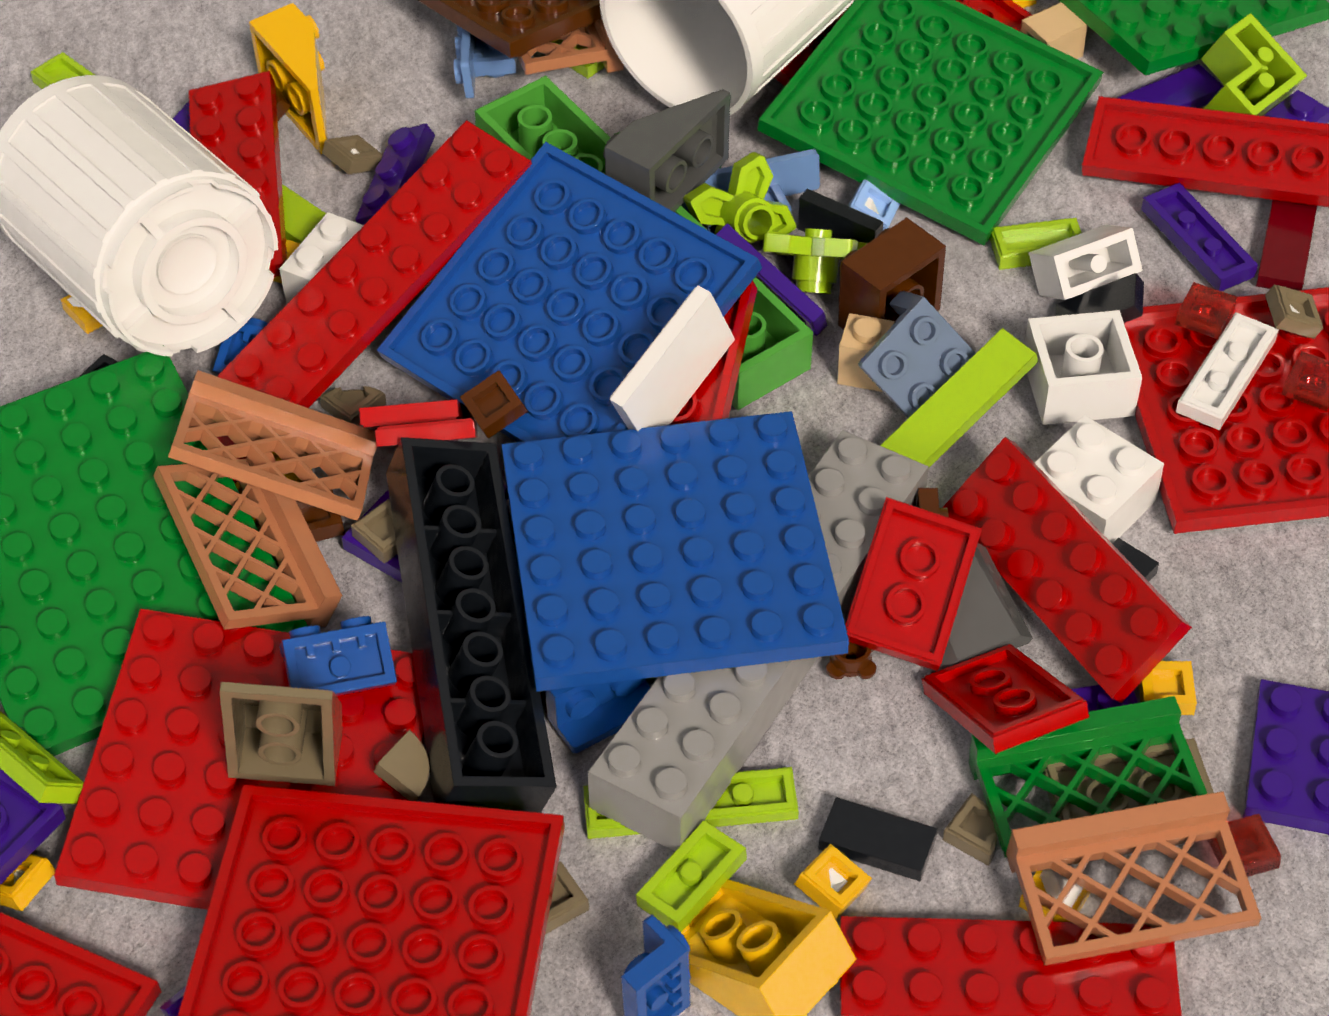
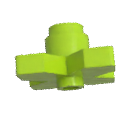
M751 152L733 164L728 192L703 183L684 196V202L690 214L699 223L717 225L714 232L715 235L728 223L751 244V242L763 240L764 233L787 235L796 229V223L787 205L781 202L764 200L773 179V174L765 157L756 152Z
M805 228V237L764 233L763 252L794 256L792 280H796V286L802 292L831 294L832 283H837L839 259L844 260L850 252L859 250L868 243L851 239L832 238V230Z

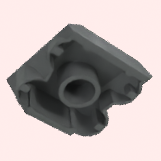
M979 543L976 547L940 666L941 669L1008 644L1019 648L1029 644L1033 639L986 547Z

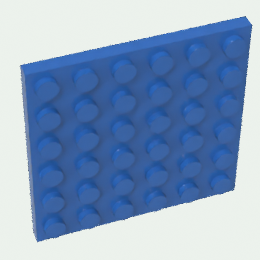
M545 142L531 159V166L473 230L377 349L384 360L448 400H459L461 408L467 412L469 410L460 396L500 370L528 411L500 430L501 433L516 442L629 430L609 400L610 396L692 290L698 285L711 292L724 317L762 269L759 259L754 255Z
M792 411L641 428L639 431L630 429L501 444L536 692L848 653L849 638Z

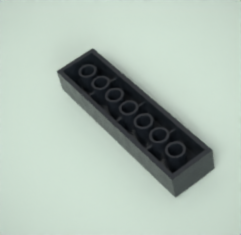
M401 437L387 469L386 476L434 803L541 813L557 785L540 691L536 692L522 589L496 444Z

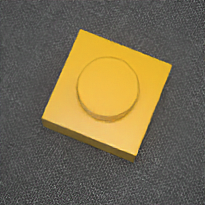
M1160 661L1139 684L1140 702L1175 696L1181 710V715H1194L1197 701L1191 661Z

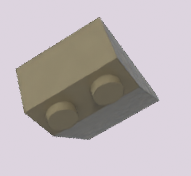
M221 682L220 701L228 778L335 786L342 739V703L334 691Z

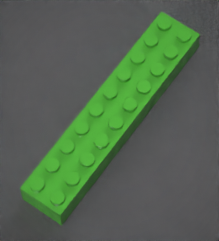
M547 76L539 78L474 110L475 124L478 128L529 160L547 142L605 174V158L603 153L606 143L611 137ZM680 206L675 211V213L704 228L683 206ZM756 276L753 281L758 290L732 405L737 410L742 409L811 369L813 331Z

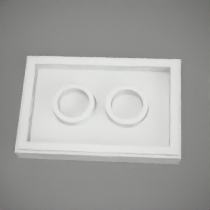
M698 285L692 290L610 396L609 400L629 430L639 431L641 428L670 425L735 340L711 292Z

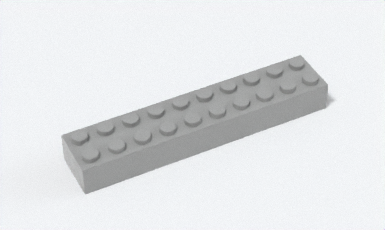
M842 430L808 477L843 618L845 619L849 613L886 497L916 507L918 488H926L929 466ZM818 657L658 677L588 771L589 808L676 851L706 819L710 810L713 809L731 783L732 777L741 769Z

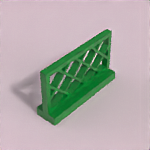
M1175 696L1090 711L1089 718L997 754L992 752L974 735H971L969 766L974 780H979L1004 857L1007 858L1006 851L1011 836L1009 822L1016 812L1040 824L1063 821L1058 817L1068 802L1093 815L1115 811L1110 806L1119 793L1143 805L1167 802L1161 797L1170 783L1190 792L1192 797L1208 794L1179 724L1181 710ZM1171 743L1176 755L1172 765L1168 767L1144 755L1149 746ZM1112 753L1128 763L1118 777L1094 765L1099 755ZM1061 762L1076 770L1077 773L1069 785L1065 786L1043 775L1048 764ZM1136 766L1162 778L1153 794L1127 781ZM1180 767H1181V770H1182L1183 774L1180 773V772H1178V770H1179ZM1012 773L1026 780L1018 794L1014 796L998 788L994 783L993 777ZM1085 776L1111 788L1102 803L1076 791ZM1034 786L1060 797L1050 813L1024 801ZM1002 804L1005 805L1006 807H1008L1005 812H1004V809H1003Z

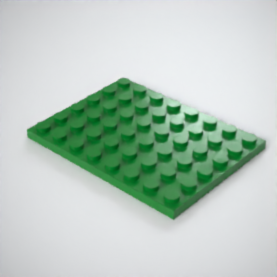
M144 352L0 406V702L6 716L53 756L99 738L140 608L220 621L154 478L157 466L187 464L168 457L189 395L169 356ZM201 441L184 443L202 450H208ZM223 477L216 480V482L239 493L233 479ZM186 481L174 482L177 489L194 498H197L201 492V489ZM209 493L203 500V503L226 515L229 514L233 507ZM238 510L234 519L259 532L252 516ZM196 514L191 518L195 527L212 536L220 528ZM225 531L220 539L246 553L251 545L228 531ZM258 547L255 549L252 557L276 570L278 569L271 554ZM213 552L209 556L214 566L231 575L238 566ZM243 569L238 577L240 580L263 592L269 584L265 579L246 569ZM276 585L269 594L286 604L296 603L291 593ZM229 591L227 595L234 611L254 609L256 606L255 603L232 591ZM296 620L251 627L289 633L291 630L307 627L305 620Z

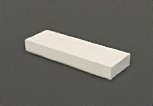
M1235 312L1178 400L1176 413L1220 430L1274 345L1279 329Z

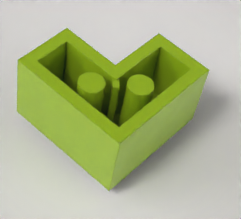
M1250 13L1225 31L1201 58L1206 66L1224 84V87L1204 109L1263 116L1285 100L1307 77V74Z

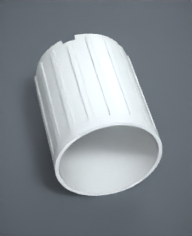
M600 0V10L606 33L619 59L636 81L657 100L671 108L724 89L730 92V115H732L760 91L855 0Z
M100 75L76 76L58 81L41 89L21 104L8 118L0 130V229L117 339L120 337L136 350L147 351L161 356H173L175 353H180V350L189 348L199 353L231 337L258 310L271 287L274 274L269 268L271 259L274 257V251L278 250L276 229L271 215L267 212L259 198L260 194L132 85L112 77Z

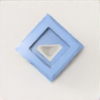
M863 180L858 186L849 207L883 221L884 230L889 227L900 203L891 199L868 180Z

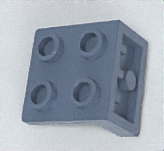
M901 290L889 303L900 316L859 361V367L900 411L909 418L976 353L924 296Z

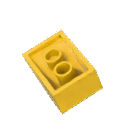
M291 3L249 21L258 73L271 72L275 86L292 105L285 114L317 151L322 154L325 140H328L324 86L321 71L325 69V65L317 50L316 39L320 36L319 30L310 15L305 16L294 3Z
M729 879L681 932L690 947V983L737 1016H806L856 961V957L831 910Z

